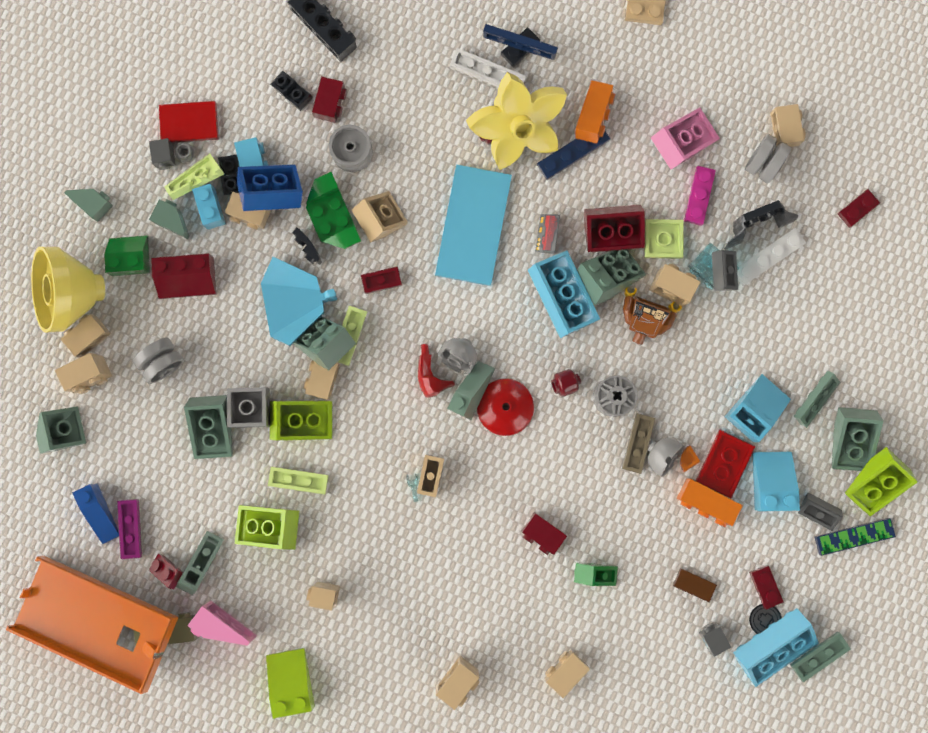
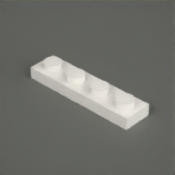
M459 48L456 49L450 63V68L499 87L501 80L507 72L516 75L523 83L526 80V76Z
M796 228L792 229L738 266L737 275L741 285H746L806 244Z

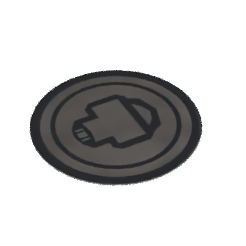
M760 604L751 611L749 623L752 630L758 634L766 630L770 624L782 619V616L775 606L766 610Z

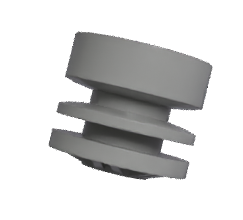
M619 375L610 376L599 382L593 393V401L597 410L609 417L623 416L631 412L638 398L637 389L633 382ZM613 392H614V393H617V392L620 393V395H619V399H620V400H618V399L613 400V397H614Z

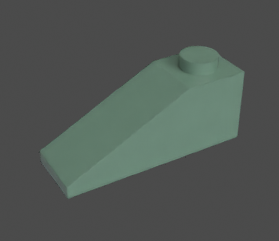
M478 361L471 373L466 376L455 391L447 409L472 420L495 368Z
M206 531L177 583V588L192 596L195 594L224 539Z

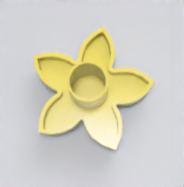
M507 72L500 82L494 106L479 109L466 122L476 135L483 139L492 140V156L499 170L513 164L521 156L526 146L538 153L558 151V139L549 121L560 113L565 104L567 94L563 88L554 86L543 87L530 94L520 78Z

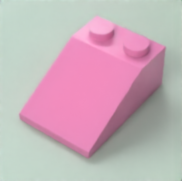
M701 108L665 126L651 137L670 169L677 167L720 139Z
M212 601L203 605L188 624V627L191 628L190 631L197 637L202 636L207 639L246 646L257 636Z

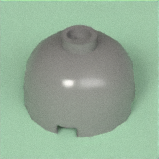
M452 338L446 341L438 351V357L440 355L443 357L441 360L443 364L456 372L464 370L466 371L464 374L471 373L477 360L475 348L472 346V342L466 338Z
M663 438L658 442L653 441L648 448L650 452L648 463L651 469L661 477L665 476L674 466L675 460L679 459L685 446L673 438Z

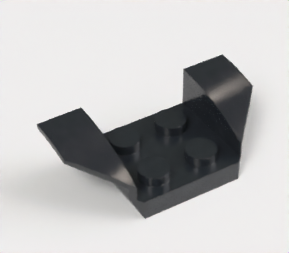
M779 200L745 213L733 222L735 237L727 243L724 249L726 250L741 244L745 237L746 229L752 227L759 220L762 223L773 216L778 228L795 222L798 214L786 211Z

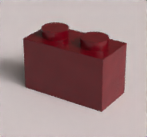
M321 76L312 110L314 118L336 123L337 118L341 117L343 109L341 103L347 96V89H345L343 81Z
M535 512L521 530L524 534L523 538L531 544L535 541L540 545L538 549L546 555L549 553L555 555L567 537L566 534Z

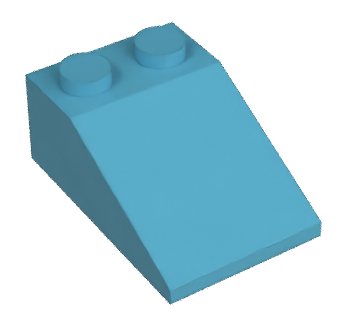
M753 452L755 510L800 511L799 488L792 452Z

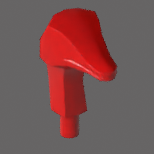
M421 344L422 354L419 356L418 382L424 396L431 398L447 388L455 386V382L441 380L433 375L431 371L432 354H429L428 344Z

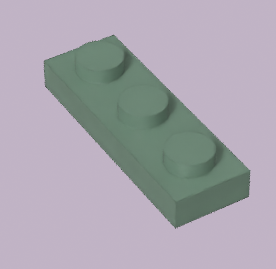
M827 371L820 378L814 390L809 393L803 405L797 409L794 417L800 425L806 428L809 426L841 383L834 373Z
M836 632L791 663L790 666L799 679L805 682L847 653L851 648L843 636Z

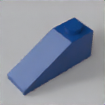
M98 483L89 484L72 492L80 511L102 544L119 537V529Z

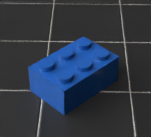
M296 164L238 167L237 186L243 211L301 208L303 191Z

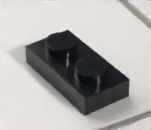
M528 27L519 34L541 41ZM507 46L501 51V56L513 68L529 54V52Z

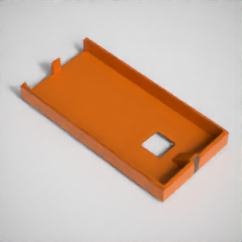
M37 556L35 561H40L41 563L30 588L23 589L19 598H25L15 624L7 626L6 630L140 694L148 692L178 616L51 558ZM123 626L140 633L133 652L117 645V640Z

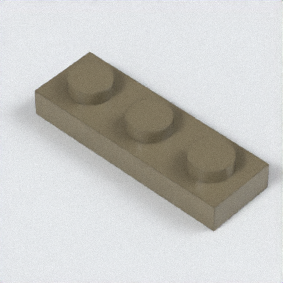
M636 413L622 469L642 474L656 418Z

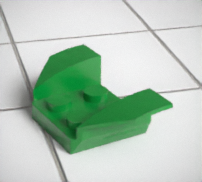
M332 172L315 179L306 202V209L320 242L342 249L362 242Z

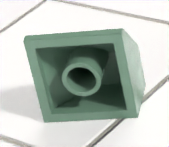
M78 406L40 412L36 431L40 454L86 444Z

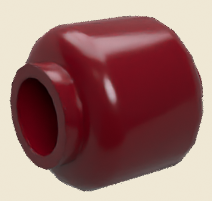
M571 369L554 374L553 380H551L555 394H559L562 397L578 392L579 384H581L579 374H575Z

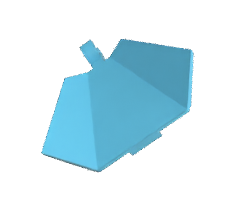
M272 257L261 282L270 336L288 346H291L324 314V303L337 300L334 289L321 293L316 276L275 257Z

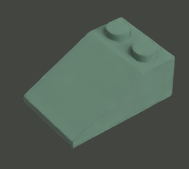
M227 395L190 397L184 406L194 459L232 457V430L227 428Z
M838 407L834 423L832 469L862 471L868 461L875 456L884 422L877 410Z

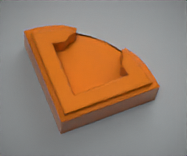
M690 445L681 454L680 465L683 472L701 462Z

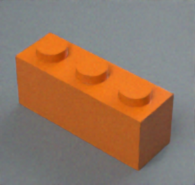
M591 80L576 126V139L598 143L599 137H603L605 132L603 124L604 121H608L611 112L609 106L610 104L613 105L615 101L614 85Z
M686 478L676 498L681 501L680 505L690 510L694 507L699 510L697 514L707 519L711 516L716 519L715 523L723 527L734 525L743 506L689 478Z

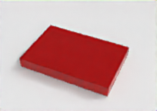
M215 101L159 105L160 139L168 138L172 143L219 140L217 104Z
M719 430L696 478V482L731 499L755 446Z

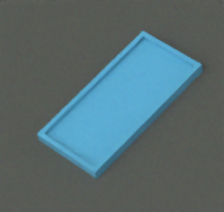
M456 165L435 276L491 286L512 175Z

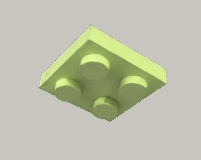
M645 219L644 258L682 259L683 220Z

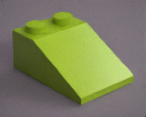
M270 401V440L332 439V401Z
M885 447L868 461L845 494L871 517L918 483L911 469L889 448Z
M239 505L234 544L295 550L299 511Z
M305 648L266 655L272 719L311 712L315 704Z

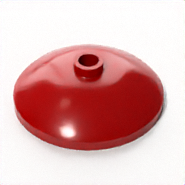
M498 379L489 383L477 407V414L483 426L490 432L501 436H510L521 432L530 423L534 413V402L529 390L523 384L513 379ZM508 403L510 406L509 410H503L502 405Z

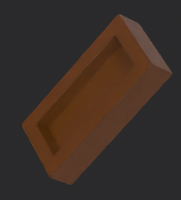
M680 568L672 586L710 603L717 585Z

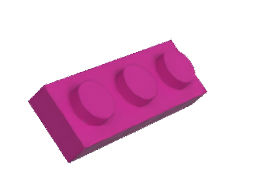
M701 166L696 167L684 222L700 226L704 224L716 170Z

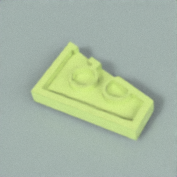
M209 153L164 188L169 196L175 200L192 191V189L200 187L225 173Z

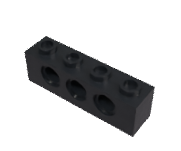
M317 0L288 1L290 10L340 62L357 48L356 37L351 31L346 32L343 28L344 25L337 17L334 19L330 15L331 11L325 4L321 5ZM315 8L314 12H307L308 9ZM321 22H328L326 26H320ZM336 34L341 35L337 40L332 39Z

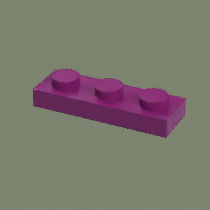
M139 499L117 501L120 559L141 558Z

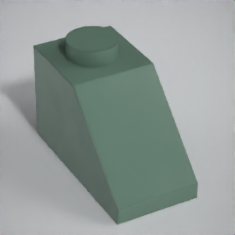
M95 189L66 190L64 192L87 215L97 222L113 207L109 202L111 198L103 191L99 193Z
M159 199L149 220L188 239L189 233L181 211L176 208L177 204L168 199L165 202Z

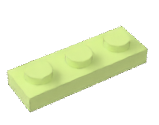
M352 306L348 307L342 326L345 327L356 344L338 363L350 366L368 313L367 311Z
M271 467L268 486L325 495L329 475Z

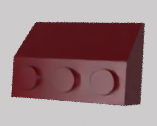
M641 205L584 209V228L588 252L645 248V211Z
M209 253L151 258L152 278L159 299L217 295L214 257Z

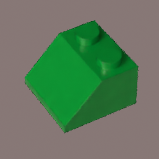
M148 236L109 238L104 252L105 273L111 276L150 274Z

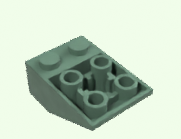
M627 249L612 250L580 264L577 270L595 306L610 300L646 275Z
M321 316L293 344L318 365L330 370L356 343L345 327Z

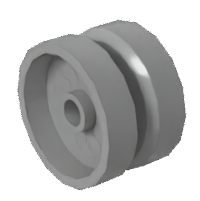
M348 124L339 127L330 136V154L339 168L347 172H357L367 167L372 159L373 150L370 138L365 130L359 126Z
M769 133L758 145L745 167V171L754 175L763 166L759 179L767 184L779 172L791 151V147L784 142L780 143L773 151L777 138Z
M165 337L141 350L133 358L132 362L138 370H144L142 376L146 382L153 384L179 368L183 364L184 358L178 351H173L174 344L168 337Z

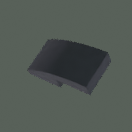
M284 71L270 84L300 111L313 98L308 91L302 88Z
M237 154L218 157L219 166L225 173L220 176L224 195H230L232 192L239 193L237 174L240 165Z
M296 227L292 233L296 237L294 240L302 247L306 245L302 250L306 254L304 258L312 264L316 262L320 265L322 261L315 246Z

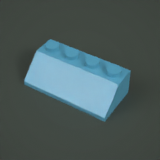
M567 250L535 263L528 269L560 338L600 320Z
M796 608L786 613L779 621L770 624L762 633L756 634L746 644L740 645L733 653L750 681L757 687L819 644L812 624Z

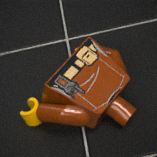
M636 287L634 288V293H629L627 291L628 288L625 289L624 294L626 297L624 299L623 314L625 322L629 325V330L635 332L632 339L633 342L643 345L646 336L655 339L657 335H662L672 327L677 316L676 313L682 309L681 305L676 310L673 308L675 301L666 307L635 296L637 292Z

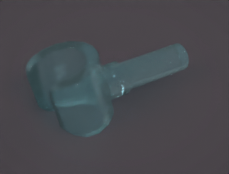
M415 473L416 478L414 480H409L408 475L406 480L408 486L411 487L413 501L417 502L419 480Z

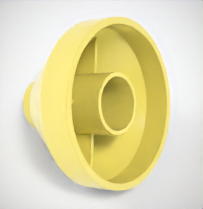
M57 246L38 247L36 249L31 273L32 298L36 318L43 332H63L89 311L96 301L104 300V278L101 274H93L90 268Z

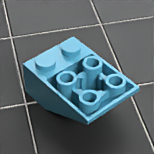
M761 374L724 417L752 442H760L773 427L791 399Z

